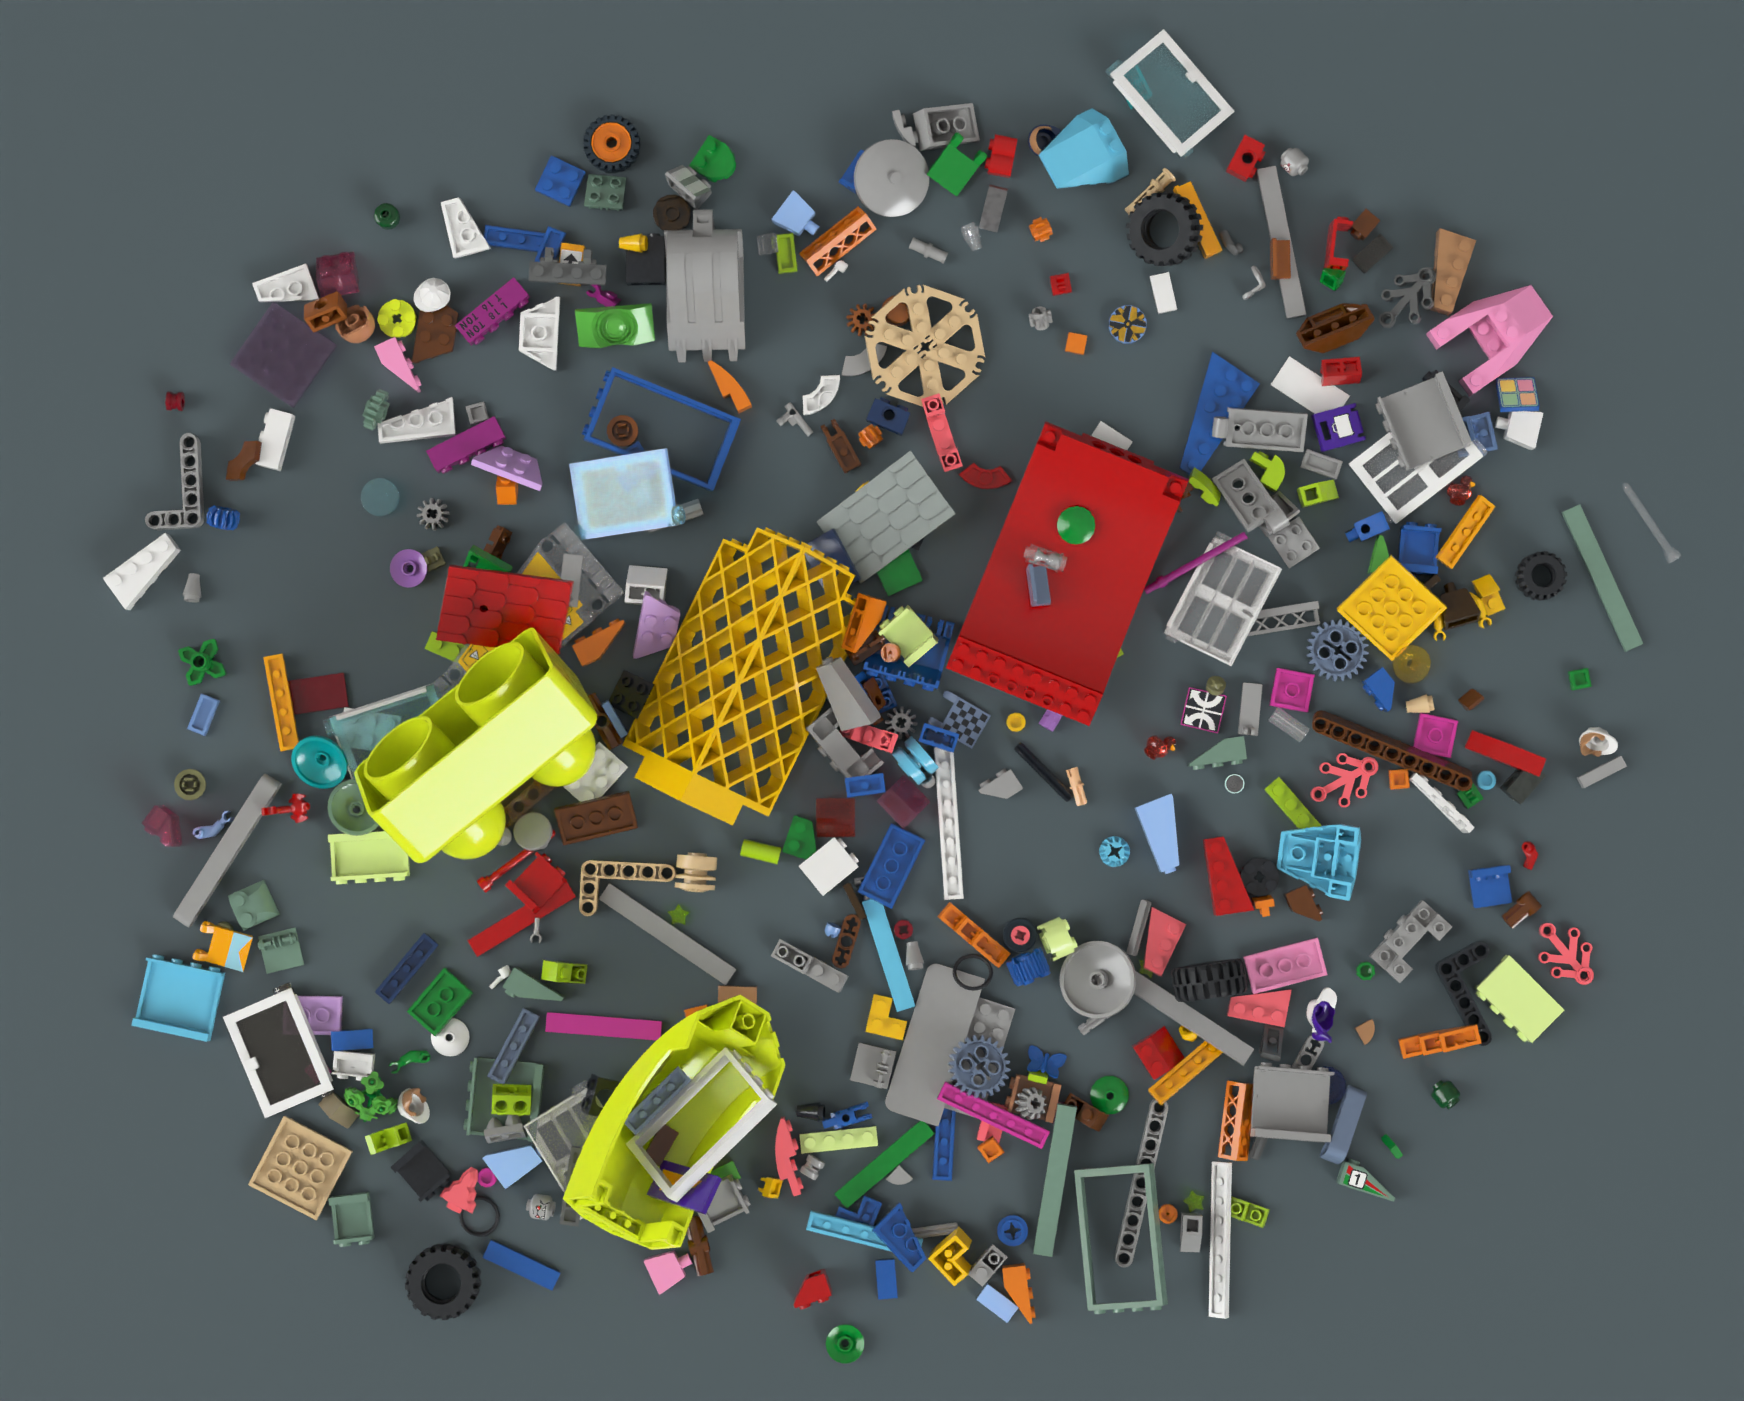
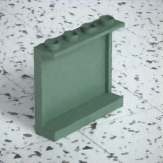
M475 1057L474 1061L470 1062L469 1072L472 1073V1080L468 1081V1092L471 1093L470 1100L467 1099L466 1111H469L468 1119L464 1120V1130H467L466 1135L484 1136V1130L487 1129V1125L492 1117L497 1118L502 1126H505L508 1115L491 1114L493 1084H500L487 1077L496 1060L494 1058ZM517 1061L506 1084L531 1085L530 1115L519 1116L523 1125L540 1115L545 1063ZM538 1120L529 1125V1132L535 1142ZM526 1130V1137L517 1138L533 1142Z

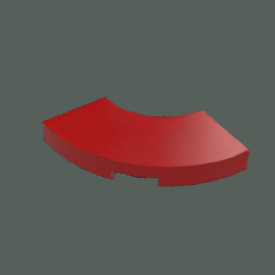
M972 463L959 474L966 483L980 489H996L1012 482L1001 466L986 470Z

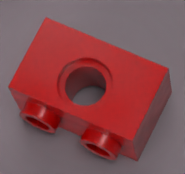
M1244 135L1225 172L1244 182L1247 181L1248 177L1252 179L1257 170L1254 167L1256 162H1261L1266 153L1263 151L1265 145ZM1242 156H1250L1252 162L1245 163L1242 160Z

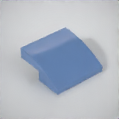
M1490 412L1462 418L1471 441L1481 453L1498 450ZM1465 448L1458 450L1459 458L1470 455Z

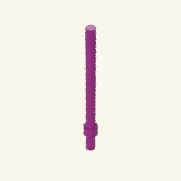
M1242 532L1171 573L1156 578V581L1145 586L1146 594L1159 587L1162 589L1168 585V582L1248 538L1246 533Z

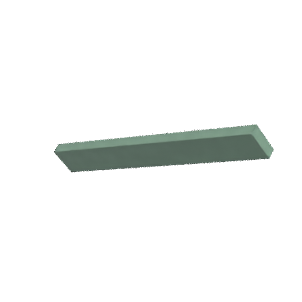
M1579 504L1561 512L1624 652L1642 645L1643 641L1581 505Z
M1057 1103L1033 1254L1049 1257L1053 1255L1077 1106Z

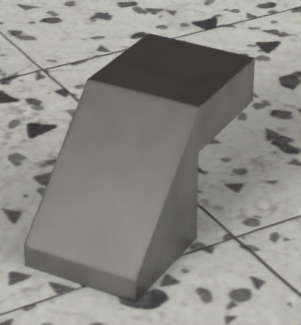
M989 185L979 225L980 229L998 232L1008 189Z

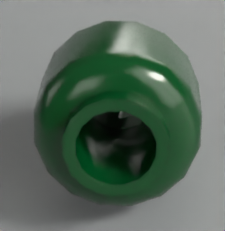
M382 203L375 209L374 219L381 228L389 230L399 224L400 213L394 205Z
M1440 1080L1433 1086L1434 1091L1431 1096L1440 1108H1447L1449 1110L1460 1101V1091L1451 1081L1443 1082Z

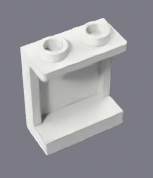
M832 838L799 865L800 869L822 896L859 867L857 865L859 860L853 853H847L845 850L847 845L841 838Z

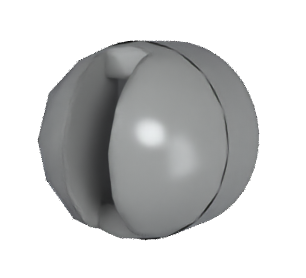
M927 771L923 772L926 779L921 785L925 788L933 787L936 781L935 777Z

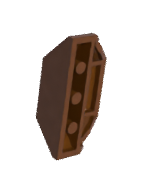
M1342 303L1307 317L1296 332V336L1304 349L1326 353L1358 340L1375 320V317L1367 304Z

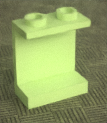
M907 605L905 608L903 606L898 608L893 613L895 616L891 620L888 618L879 625L878 634L880 636L883 634L890 643L899 646L904 663L910 667L938 643V638L911 607Z

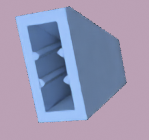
M533 1144L490 1153L482 1158L505 1189L544 1160Z

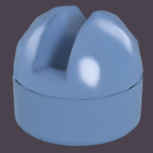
M827 922L825 934L828 937L831 934V938L837 937L841 927L835 923Z

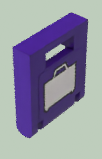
M1356 403L1311 415L1321 452L1366 440L1365 436H1358V434L1364 433L1358 410L1351 412V409L1357 407ZM1325 421L1331 437L1330 440L1326 441L1320 423Z

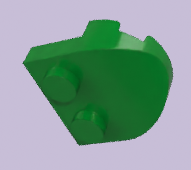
M709 135L689 167L711 182L728 179L736 168L735 154L725 143Z

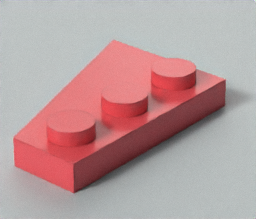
M1153 907L1150 910L1143 968L1158 976H1162L1186 924Z
M1292 989L1230 997L1227 1016L1285 1027Z

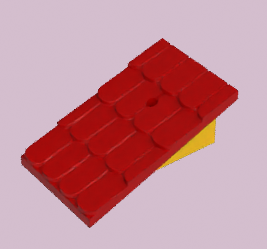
M450 565L436 640L498 647L511 642L526 629L534 628L559 655L574 581Z

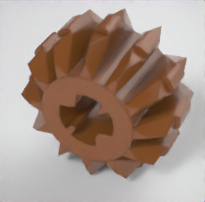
M856 304L857 311L851 308L850 312L853 315L846 316L848 320H852L847 323V327L854 326L851 332L854 333L858 329V336H861L862 331L874 330V326L869 324V321H875L876 323L878 321L871 318L874 315L871 314L874 311L873 307L866 310L867 304H864L863 309H860V305ZM861 316H865V320L868 321L860 324L858 317L861 319Z

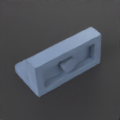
M1028 564L1026 574L1031 607L1050 605L1051 599L1046 566L1033 567V564Z

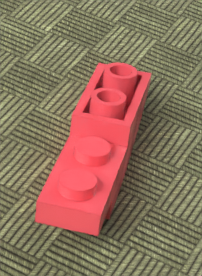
M784 1116L781 1117L777 1129L775 1145L776 1164L780 1181L788 1178L793 1196L801 1194V1189L804 1187L801 1178H797L795 1171L798 1170L794 1159L791 1160L790 1157L797 1154L796 1150L799 1147L796 1138L792 1139L790 1134L793 1131L790 1120L786 1121Z

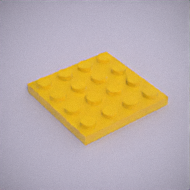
M1392 555L1337 607V611L1391 661L1447 609V606Z

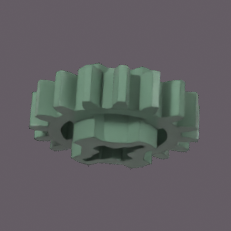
M379 389L376 395L371 396L367 401L363 412V417H365L363 426L373 431L378 423L381 424L382 420L385 419L390 405L387 402L389 398L388 392Z

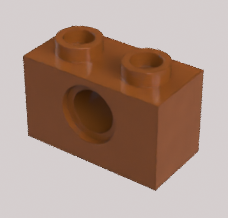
M338 291L304 305V320L313 333L347 319V303Z

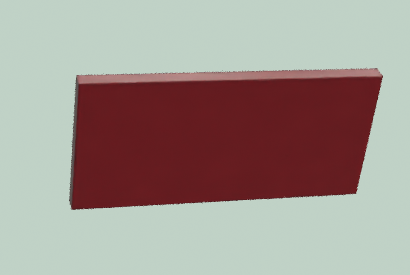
M344 673L288 681L294 715L349 707Z

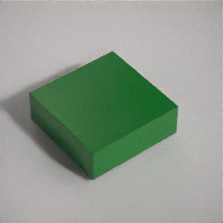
M1588 668L1568 672L1571 690L1592 687Z

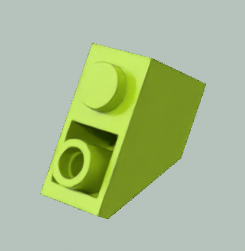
M1334 480L1318 482L1297 489L1301 508L1339 498Z
M543 960L541 979L553 982L585 984L587 965Z

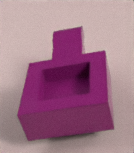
M591 285L595 287L596 291L588 290L586 292L588 296L596 298L597 302L606 307L618 306L621 301L614 292L602 291L601 285Z

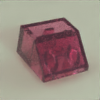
M342 252L336 255H324L316 258V281L321 298L336 291L340 295L359 292V277L354 252Z
M905 775L876 801L903 829L930 803L926 796Z
M155 805L141 823L145 826L144 830L152 836L155 834L160 837L159 841L167 847L181 846L182 837L179 816L164 805Z

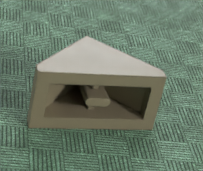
M333 1090L329 1091L318 1104L330 1119L347 1129L359 1116V1114H355V1111H358L349 1106Z

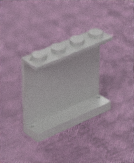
M1443 371L1435 374V377L1384 398H1377L1376 409L1379 415L1383 414L1385 421L1382 423L1385 431H1390L1392 436L1390 443L1393 450L1397 449L1399 453L1397 460L1400 467H1404L1406 471L1472 444Z
M1261 1063L1260 1066H1255L1250 1137L1331 1142V1134H1327L1330 1076L1334 1075V1072H1328V1068L1317 1067V1071L1310 1070L1309 1066H1298V1069H1291V1065L1279 1064V1067H1272V1063Z

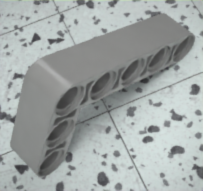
M186 433L180 438L183 510L153 511L148 513L145 517V523L151 529L199 528L204 523L201 442L197 436L191 433ZM189 438L194 439L192 447H187L186 445ZM190 457H194L195 464L189 467L187 460ZM191 476H195L196 483L190 486L188 479ZM192 495H196L197 502L191 505L189 498ZM193 514H197V522L191 524L190 517ZM178 515V517H179L178 523L175 524V525H172V523H171V518H172V516ZM158 516L160 522L158 525L153 526L152 519Z

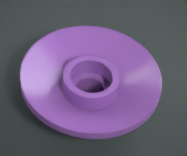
M402 550L391 561V576L402 587H415L422 583L427 575L428 566L424 556L416 550ZM410 565L414 568L412 572L408 571Z

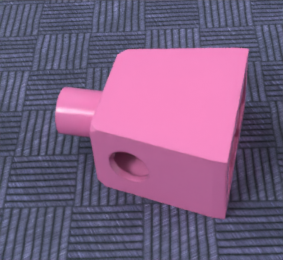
M675 1250L644 1259V1264L659 1295L686 1276L683 1268L693 1264L688 1253L678 1258Z

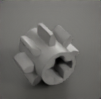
M1042 306L1035 307L1032 310V314H1028L1030 326H1035L1037 330H1045L1049 327V323L1053 322L1051 311H1046V308Z

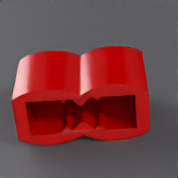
M996 134L994 139L990 138L988 150H992L991 157L986 158L985 169H988L987 174L1010 178L1017 138Z

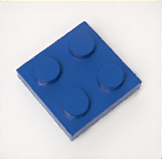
M551 156L535 191L570 207L586 172Z

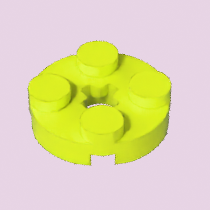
M393 299L385 303L381 307L377 318L380 329L391 338H401L410 335L416 327L415 310L403 300ZM399 314L402 315V316L400 317V319L402 320V322H401V323L396 322V323L394 324V323H393V321H394L393 316H394V315L397 316V315H399Z

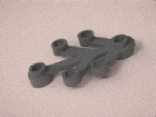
M1424 267L1419 270L1418 274L1405 276L1399 274L1394 278V283L1398 287H1404L1406 283L1416 282L1412 288L1385 289L1382 291L1381 297L1386 302L1392 301L1393 298L1403 297L1390 312L1385 311L1379 316V322L1384 328L1394 326L1395 318L1409 302L1410 314L1408 318L1410 322L1418 324L1421 321V315L1418 313V292L1422 287L1424 296L1421 301L1422 306L1427 310L1433 308L1434 301L1431 298V284L1436 280V273L1432 268ZM1426 275H1430L1429 279L1424 280ZM1400 278H1403L1402 283H1398ZM1390 293V297L1385 298V295ZM1430 300L1431 303L1425 306V302ZM1414 315H1418L1416 320H1412ZM1390 318L1391 322L1386 324V320Z

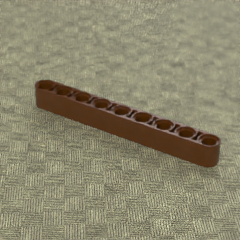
M1320 710L1313 715L1312 728L1319 734L1458 790L1467 791L1472 787V772L1465 767L1329 712ZM1322 719L1326 723L1318 724L1316 721ZM1339 726L1342 727L1343 730L1336 731L1334 728ZM1359 734L1361 735V737L1356 739L1353 738L1352 735ZM1377 741L1379 745L1373 746L1370 742ZM1394 748L1397 752L1390 753L1388 749ZM1411 755L1414 756L1415 759L1408 760L1406 759V757ZM1431 763L1433 766L1425 767L1424 764ZM1443 770H1449L1451 773L1445 775L1441 772ZM1461 777H1466L1469 780L1466 782H1462L1459 779Z

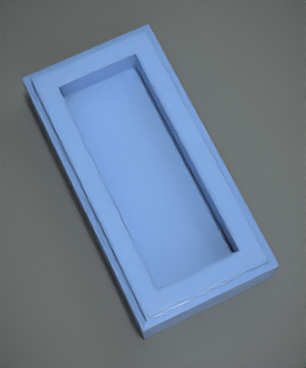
M988 1283L976 1298L977 1301L1007 1323L1018 1309L1015 1303Z

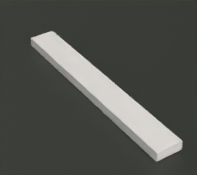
M934 747L935 763L939 767L935 772L944 900L964 899L954 753Z
M1212 1161L1209 1317L1226 1319L1229 1318L1232 1163Z

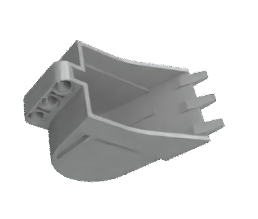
M713 209L693 210V230H664L669 351L677 352L678 362H686V350H702L704 362L712 360V350H728L730 361H737L738 349H745L744 246L742 229H715Z

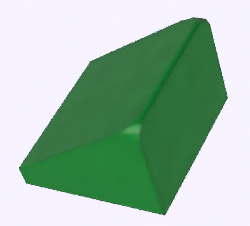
M1324 268L1320 283L1336 291L1342 285L1346 271Z

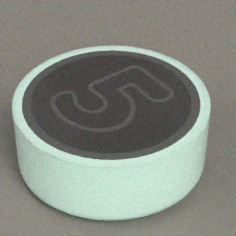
M1232 774L1225 779L1224 785L1228 792L1239 793L1244 788V780L1240 775Z

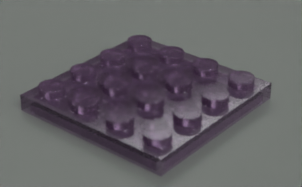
M273 302L230 365L294 408L337 345L317 331L313 333L307 324Z

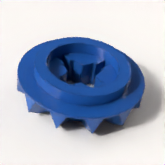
M1009 1215L1002 1218L999 1222L997 1234L1000 1241L1005 1245L1017 1246L1025 1241L1028 1227L1026 1222L1019 1216ZM1011 1222L1014 1228L1021 1229L1015 1232L1014 1239L1011 1233L1004 1232L1010 1229Z

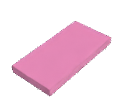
M1318 938L1243 956L1252 994L1328 975Z

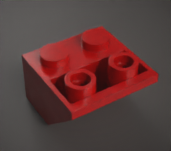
M825 1268L806 1275L795 1297V1308L799 1307L801 1310L810 1307L812 1302L818 1301V1303L829 1300V1297L832 1296V1288Z

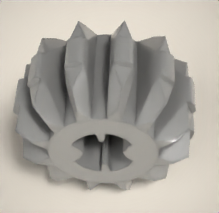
M430 498V504L424 500L423 504L425 507H418V510L422 511V513H418L417 517L423 518L419 521V524L423 525L426 523L425 529L428 530L432 525V530L436 531L437 524L440 528L444 527L441 523L442 520L448 523L449 520L444 518V516L450 515V512L443 511L447 508V505H441L440 499L435 503L434 499ZM431 510L438 513L435 514L437 515L435 519L432 517L429 518V515H431L429 512Z
M900 707L899 714L897 709L894 708L895 716L890 713L887 714L892 721L885 720V724H892L886 730L894 729L893 733L896 734L898 732L899 739H902V733H905L906 738H909L907 730L912 733L915 732L910 725L917 726V722H911L912 719L916 718V715L909 717L910 709L904 714V707ZM898 718L906 720L904 728H900V726L898 728L896 726V723H898Z
M1035 1087L1023 1088L1022 1093L1017 1094L1019 1100L1014 1101L1018 1104L1015 1110L1021 1111V1117H1026L1027 1120L1039 1119L1040 1114L1046 1113L1043 1107L1048 1106L1047 1103H1044L1047 1097L1042 1095V1090H1036Z

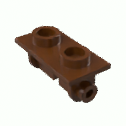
M497 525L489 538L494 544L492 546L487 543L484 551L501 560L513 532Z
M875 629L856 653L846 649L845 652L855 666L879 651L885 645V638L883 635L880 636Z

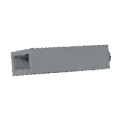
M841 657L823 659L822 664L816 667L841 731L870 725L881 718L880 713Z

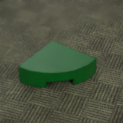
M1387 1134L1381 1137L1382 1142L1390 1149L1396 1159L1403 1156L1397 1145Z

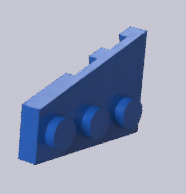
M898 1203L872 1231L910 1272H914L927 1258L910 1227L911 1224L902 1210L901 1203Z

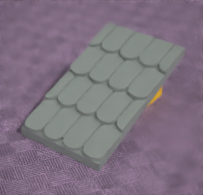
M909 451L817 521V524L824 533L833 528L835 529L861 577L859 583L862 584L954 516L955 512L913 453Z

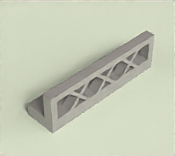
M1318 601L1261 610L1255 620L1259 626L1256 631L1249 632L1248 636L1320 625ZM1313 610L1314 622H1306L1301 618L1306 611ZM1287 614H1292L1297 618L1293 625H1287L1282 621ZM1269 617H1273L1278 621L1277 625L1271 629L1264 625V622Z

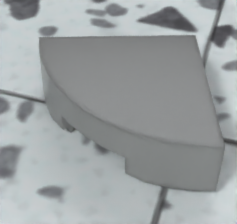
M900 1165L886 1178L887 1181L896 1185L906 1184L913 1179Z

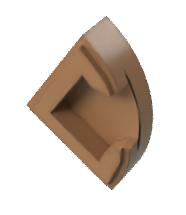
M1373 1019L1355 1027L1364 1045L1374 1035L1375 1026Z

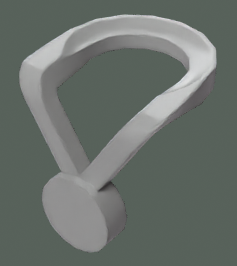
M1255 265L1251 269L1259 285L1242 296L1243 300L1249 299L1255 295L1254 293L1266 287L1265 281Z

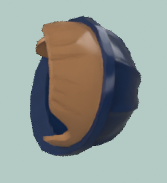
M1040 124L1034 127L1029 133L1027 141L1030 150L1036 156H1039L1061 130L1051 125Z

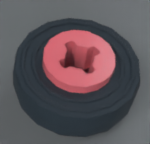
M1025 918L1012 919L1004 928V942L1008 948L1015 952L1028 951L1037 941L1036 927Z

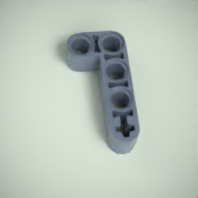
M1351 1085L1347 1086L1330 1133L1331 1142L1324 1143L1320 1158L1337 1165L1344 1161L1367 1096L1366 1091Z

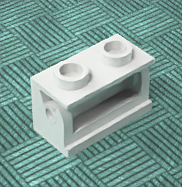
M345 1050L334 1051V1071L332 1074H336L337 1078L348 1079V1076H355L356 1080L361 1081L362 1077H367L374 1071L375 1054Z

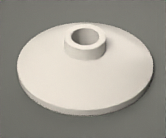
M452 1018L437 1037L431 1034L433 1047L444 1056H456L462 1053L468 1046L470 1039L467 1026L456 1018ZM447 1034L453 1036L452 1041L446 1039Z

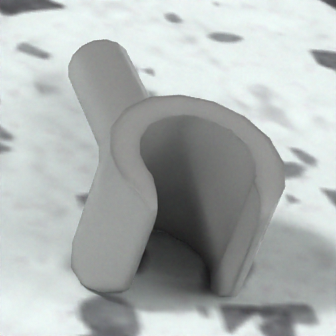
M535 917L534 933L530 936L531 943H533L535 935L539 936V943L542 942V936L539 934V917Z

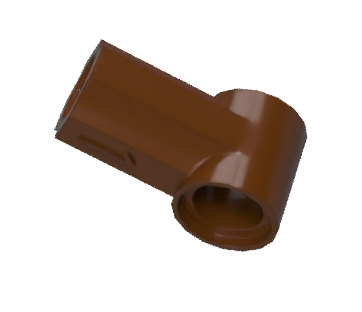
M1530 891L1523 894L1516 901L1517 903L1501 916L1512 929L1527 916L1533 915L1542 907Z

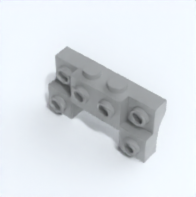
M832 707L805 728L819 745L817 749L824 758L828 756L832 761L829 763L836 772L840 771L846 778L870 775L884 763L878 758L872 748L861 757L856 753L836 729L839 724Z
M1423 900L1407 916L1402 915L1398 919L1396 928L1394 930L1389 929L1383 936L1385 939L1369 955L1398 983H1401L1413 970L1402 958L1428 931L1437 941H1440L1452 928L1443 917L1437 914Z

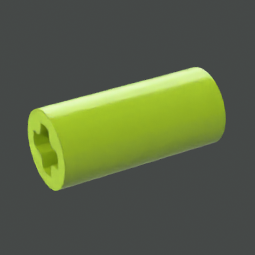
M744 839L740 856L778 864L781 847Z

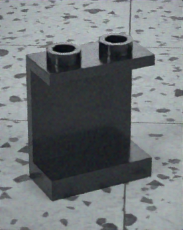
M659 233L649 234L648 249L642 253L626 250V283L628 286L666 285L664 236H660Z
M422 1140L390 1167L395 1173L398 1172L420 1197L418 1199L420 1202L424 1199L426 1201L430 1200L436 1194L434 1190L439 1186L441 1189L450 1182L448 1178L452 1175Z

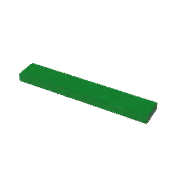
M917 1122L834 1193L835 1196L847 1209L935 1133L926 1122Z

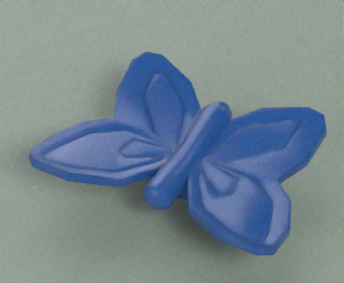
M1031 1045L1028 1050L1031 1062L1028 1064L1027 1070L1030 1072L1041 1070L1042 1073L1046 1071L1049 1076L1057 1079L1059 1075L1058 1068L1063 1066L1067 1056L1058 1053L1049 1058L1048 1053L1043 1056V1052L1038 1047Z

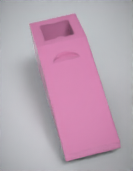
M394 337L374 346L381 363L418 393L421 392L419 388L422 385L418 375H413L411 369L414 366L410 358L406 359L403 353L406 351L402 340L398 341Z

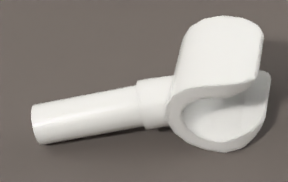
M838 261L824 280L828 282L837 271L844 273L848 264L844 261Z
M508 965L498 970L501 976L497 977L489 986L491 989L511 974Z

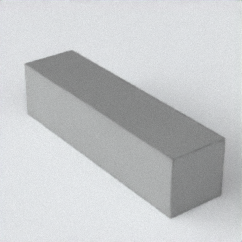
M1618 756L1577 777L1581 788H1586L1627 767L1622 756Z

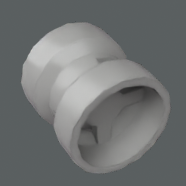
M809 1154L806 1158V1164L799 1171L807 1177L816 1180L819 1176V1170L823 1169L825 1163Z

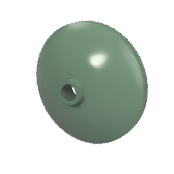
M356 779L346 780L332 791L328 800L327 810L332 824L338 830L348 835L361 836L374 831L379 826L367 813ZM357 807L360 809V812L354 813L353 809Z

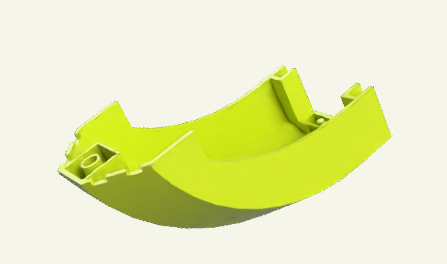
M737 995L696 1011L670 1028L655 1041L627 1072L600 1112L583 1145L563 1200L581 1217L615 1236L651 1250L681 1247L694 1211L647 1195L654 1179L626 1145L635 1134L624 1123L629 1114L677 1066L693 1079L725 1047L731 1051L735 1049L742 1056L740 1060L743 1063L746 1062L753 1069L751 1072L753 1076L757 1075L763 1081L762 1087L769 1089L775 1097L786 1065L784 1058H781L778 1050L780 1045L776 1032L772 1031L770 1013L742 995ZM731 1062L726 1064L666 1123L667 1126L679 1134L664 1160L691 1168L761 1100ZM653 1137L643 1146L645 1151L649 1146L650 1142L652 1141Z

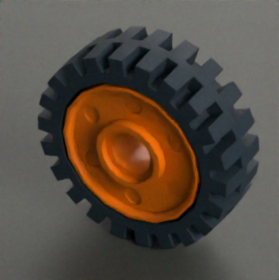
M611 114V116L603 115L602 118L598 117L586 129L583 143L584 151L588 160L597 169L606 173L622 172L626 168L631 167V164L636 161L639 155V134L634 125L622 116H615V114ZM615 140L617 144L615 147L609 148L607 147L608 141Z

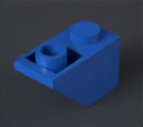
M1381 667L1363 680L1362 683L1364 684V691L1369 696L1372 694L1376 701L1374 703L1378 709L1388 712L1392 707L1395 682L1386 670Z

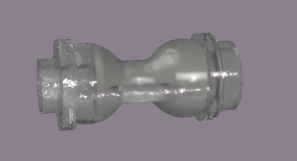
M1031 544L1030 547L1026 546L1023 555L1027 563L1030 562L1055 570L1056 572L1058 570L1063 572L1067 557L1063 556V553L1044 549L1034 544Z

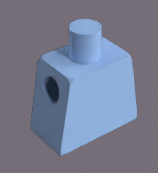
M794 190L772 218V223L797 236H800L804 230L814 235L820 227L812 221L815 216L814 210Z

